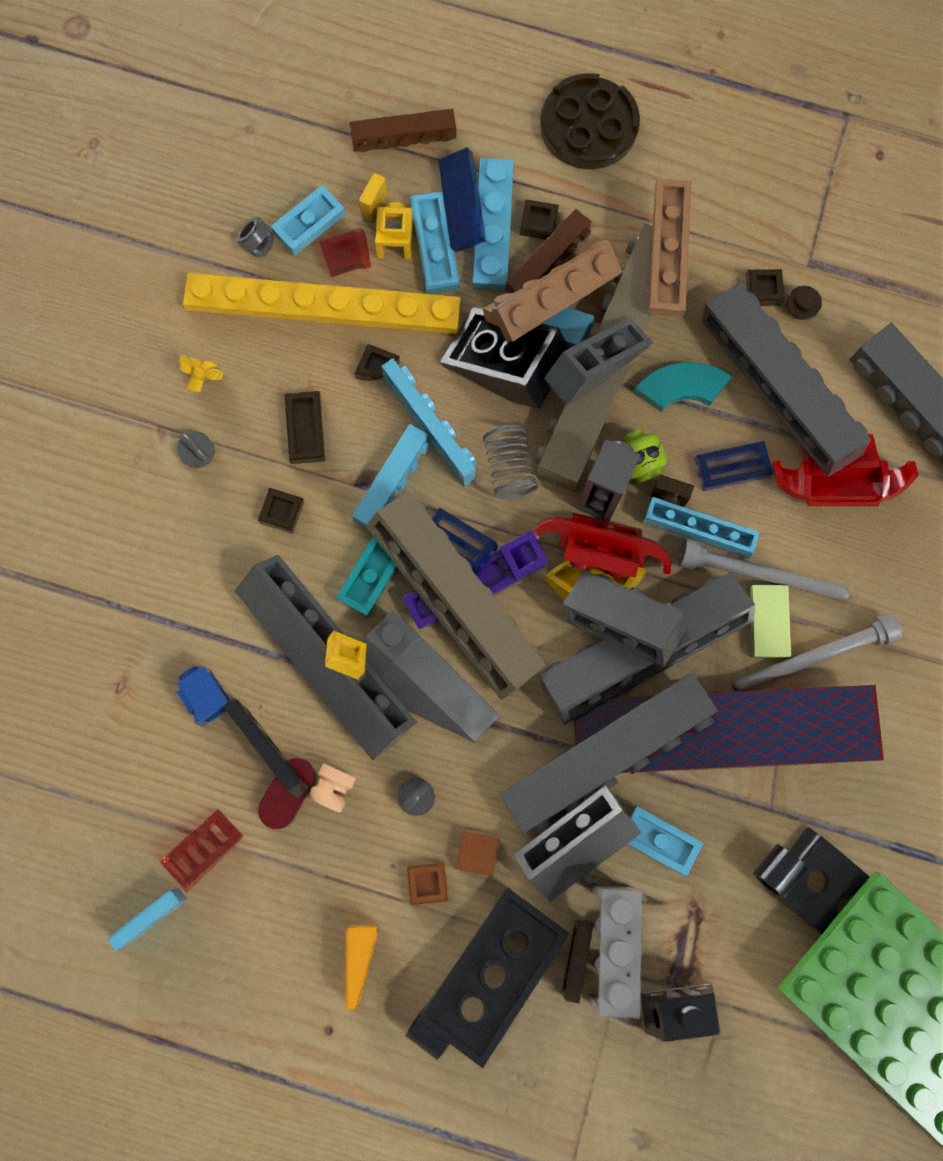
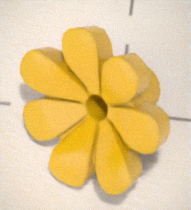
M179 355V369L191 376L187 388L194 392H201L204 381L209 379L221 380L224 375L223 371L215 369L217 364L207 360L202 364L197 358Z

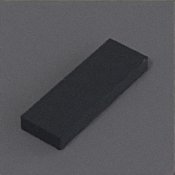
M234 698L223 706L287 791L298 799L308 791V786L248 708L238 699L235 700Z

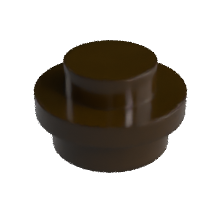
M798 286L790 292L786 304L792 317L798 320H807L816 316L820 311L822 299L814 288Z

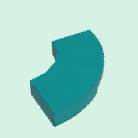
M677 363L660 368L648 375L636 386L634 393L660 412L665 410L670 404L682 400H695L710 406L732 376L723 370L706 364Z

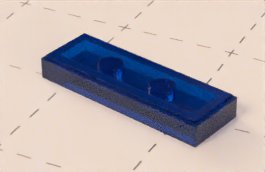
M468 147L438 159L450 248L456 253L486 241L473 152Z

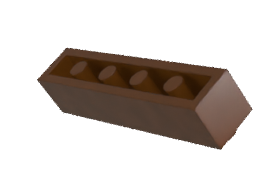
M453 109L350 121L354 152H367L373 149L385 150L396 146L407 147L412 144H429L436 141L447 142L456 139V122Z
M575 208L506 282L505 292L514 293L522 289L524 283L533 279H541L551 273V270L555 267L561 266L564 263L565 257L567 255L571 256L576 251L581 240L584 242L590 236L592 221Z

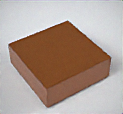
M463 831L456 869L493 877L500 839Z
M445 862L407 866L410 905L448 902Z

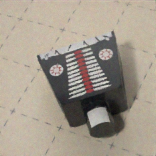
M712 984L640 993L646 1034L664 1042L720 1034ZM656 1011L658 1013L660 1023H658Z

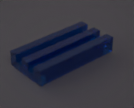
M765 441L699 454L694 458L696 465L699 467L698 474L699 478H702L703 483L701 486L703 491L770 478L774 474ZM757 452L760 455L758 458L710 468L707 467L709 462ZM763 466V469L716 479L710 478L713 475Z
M439 507L431 519L438 528L445 531L450 542L476 557L473 561L458 552L461 557H464L470 563L472 571L478 575L482 570L481 566L483 563L486 564L489 561V555L497 550V542ZM440 520H443L483 545L484 548L480 551L438 523Z

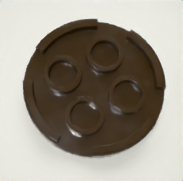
M594 73L573 75L553 87V91L546 98L540 115V132L547 148L560 161L580 169H600L617 163L633 147L640 125L639 109L628 89L623 85L620 87L612 81L600 78V74Z

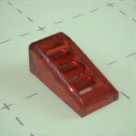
M217 809L159 862L169 876L187 893L243 838V835ZM214 825L228 838L226 842L222 843L210 830ZM203 836L217 849L212 854L199 841ZM192 847L205 860L200 865L188 853ZM180 858L193 871L188 876L176 864Z

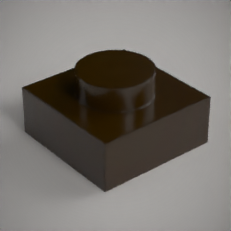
M660 474L654 484L650 497L685 507L691 498L694 485Z

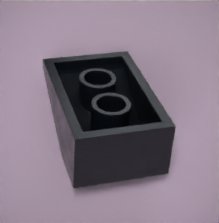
M473 307L440 363L447 369L512 402L540 409L552 388L544 378L560 355L569 349V346L559 327L542 323L515 341H506L500 327L486 321L483 309Z

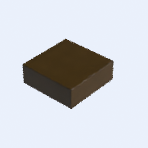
M526 199L519 235L546 240L555 230L559 205Z
M782 269L747 271V291L752 292L757 297L760 306H782L785 301Z
M269 488L258 522L293 534L305 501L301 497Z

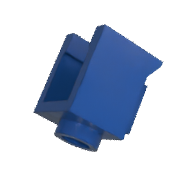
M198 666L186 670L178 677L180 682L177 685L180 690L176 693L189 713L195 716V724L204 727L227 712L223 706L231 700L210 669L205 666L199 669Z

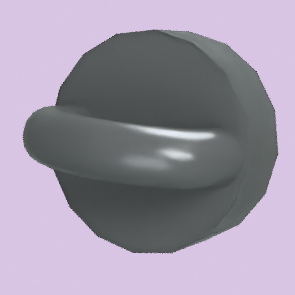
M256 217L243 226L237 236V244L253 256L262 257L272 248L273 234L269 226L261 218ZM265 239V242H264L263 246L258 249L257 247H258V246L262 243V241Z
M198 431L182 433L177 446L179 457L184 464L191 468H202L208 465L215 453L214 445L209 437Z
M410 779L403 783L399 789V805L409 815H423L431 810L434 805V789L423 779Z

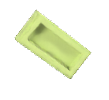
M752 585L750 587V598L755 604L754 622L751 623L752 658H790L791 637L788 585Z

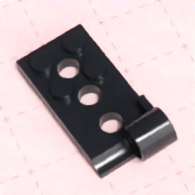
M810 827L805 829L789 851L776 844L753 873L754 877L762 883V886L820 935L838 916V900L845 895L853 898L870 877ZM814 870L820 871L825 878V885L819 892H813L807 884L808 875Z
M507 887L442 984L438 986L428 1003L420 1011L405 1036L436 1060L441 1057L449 1044H451L483 1069L570 933ZM514 931L522 933L527 942L526 949L519 955L512 954L506 946L508 935ZM491 964L501 966L505 972V980L497 988L488 986L484 980V972ZM471 997L477 998L483 1005L482 1016L474 1022L467 1021L461 1011L464 1001Z

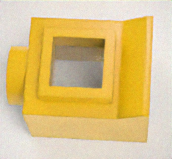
M391 202L386 207H378L375 239L377 258L384 259V246L403 247L404 259L411 260L412 208H406L404 204L399 202Z

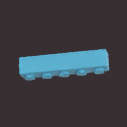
M411 424L408 425L353 513L352 518L354 522L367 529L366 525L375 513L396 499L397 492L405 488L408 482L406 478L409 473H414L419 464L418 458L421 454L425 455L430 447L429 434Z
M652 497L643 520L645 524L749 558L754 553L760 532Z

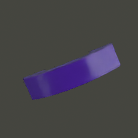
M530 531L501 546L499 551L471 564V567L482 584L487 586L493 595H496L549 564L535 535ZM416 590L403 596L419 630L439 622L438 618Z

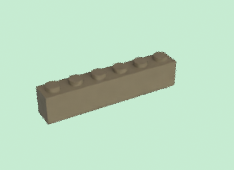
M410 491L375 513L366 525L367 529L501 700L517 690L546 666L540 658L536 647L526 640L518 630L514 619L504 612L495 600L492 591L482 584L472 571L470 563L460 556L450 543L445 531L438 528L427 514L423 503L417 500Z

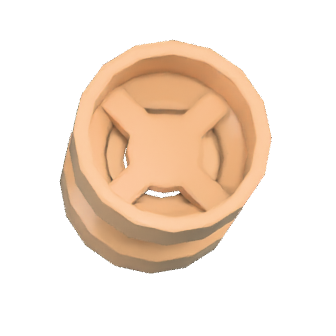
M323 763L318 773L320 780L317 786L311 788L307 798L341 813L346 803L344 799L345 794L353 788L357 778Z

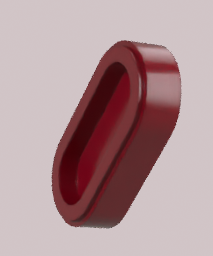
M291 758L288 761L306 783L308 791L298 799L287 791L275 775L258 808L259 818L265 826L272 829H283L291 825L298 815L316 780L313 766L304 759Z

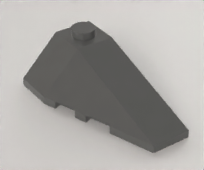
M393 610L364 639L363 643L367 644L366 661L408 712L429 720L472 742H476L500 716Z

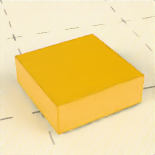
M374 173L359 199L362 218L372 223L377 215L378 207L382 206L387 197L386 177Z
M333 631L327 638L325 667L359 679L365 673L367 644Z

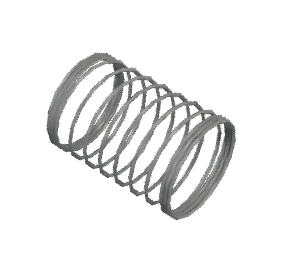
M522 425L501 426L483 435V442L486 443L485 448L490 449L486 452V455L491 457L488 459V462L493 465L489 469L495 471L491 474V477L497 478L492 484L498 486L494 489L495 497L499 499L521 497L534 492L538 488V484L535 481L536 476L533 475L534 469L532 468L533 462L530 460L531 454L528 453L530 447L527 446L528 440L525 438L527 435L526 429ZM503 431H522L515 436L494 440L486 439L493 434ZM522 438L521 440H519V441H517V442H515V443H513V444H506V443H510V442H513V441H516V440ZM523 439L526 440V444H517ZM488 444H489V445H501V446H497V447H494V448H488V447H486V445H488ZM512 445L523 446L511 452L497 455L488 454V452L494 449H502ZM525 446L528 448L527 452L519 451ZM511 453H525L514 459H508L500 462L489 461L490 459L497 456H504ZM526 454L530 455L529 459L521 458ZM526 460L513 467L491 469V467L500 463ZM528 461L531 462V466H530V467H529V466H521V465L525 464V463L528 462ZM527 468L515 474L501 477L493 476V474L503 470ZM530 468L533 470L531 474L523 473ZM516 475H529L523 479L510 483H494L495 481L506 477ZM530 476L534 477V480H525ZM529 485H534L533 487H531V488H529V489H526V490H523V491H520V492L509 493V494H498V493L512 492V491H516V490L525 488V487H527V486H529ZM522 486V487L517 488V489L508 490V491H503V490H505V489H509V488H512V487Z

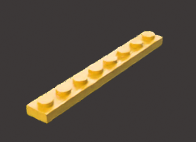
M187 273L183 306L187 311L446 334L458 333L461 297L196 273Z

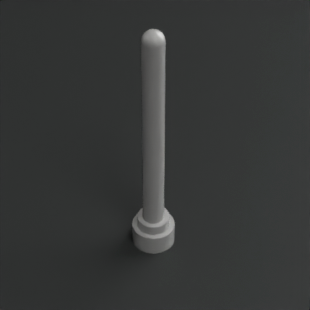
M685 539L680 552L679 567L694 570L695 567L702 568L704 565L780 585H788V587L839 600H845L850 595V591L846 586L707 552V548L702 547L701 542Z
M892 613L884 614L875 618L874 623H871L866 630L737 678L733 682V688L736 691H747L873 642L877 644L884 643L885 645L902 639L901 627Z

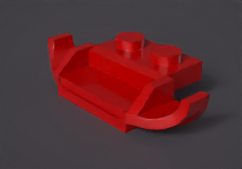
M868 434L871 441L863 456L829 477L824 474L802 445L801 450L804 461H801L798 470L785 469L781 466V461H773L775 479L779 487L788 495L807 501V506L878 507L880 502L892 499L905 491L919 474L915 461H908L900 468L889 470L887 461L879 460L873 434Z
M573 512L571 519L561 517L547 518L541 521L533 530L537 540L546 532L560 533L558 547L565 549L563 560L570 561V565L579 569L588 570L591 567L605 570L606 574L615 578H626V576L636 578L638 567L642 568L645 556L650 555L662 562L663 573L671 574V561L668 552L661 544L643 537L642 529Z

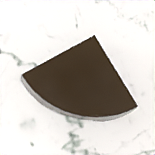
M368 344L356 369L355 378L364 381L383 378L382 365L391 359H394L399 364L400 356Z

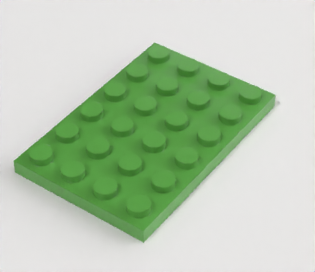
M875 871L776 989L943 1147V932L882 873Z

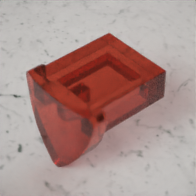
M358 227L352 229L351 232L319 241L331 277L362 267L364 269L371 267L369 248L363 228Z

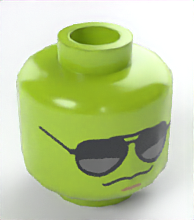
M643 428L623 435L625 443L633 447L634 452L640 454L630 479H635L637 483L663 474L661 468L667 464V457L657 434H645Z

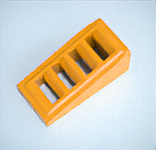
M378 924L350 925L346 929L345 1007H347V1010L355 1009L360 1001L379 932Z

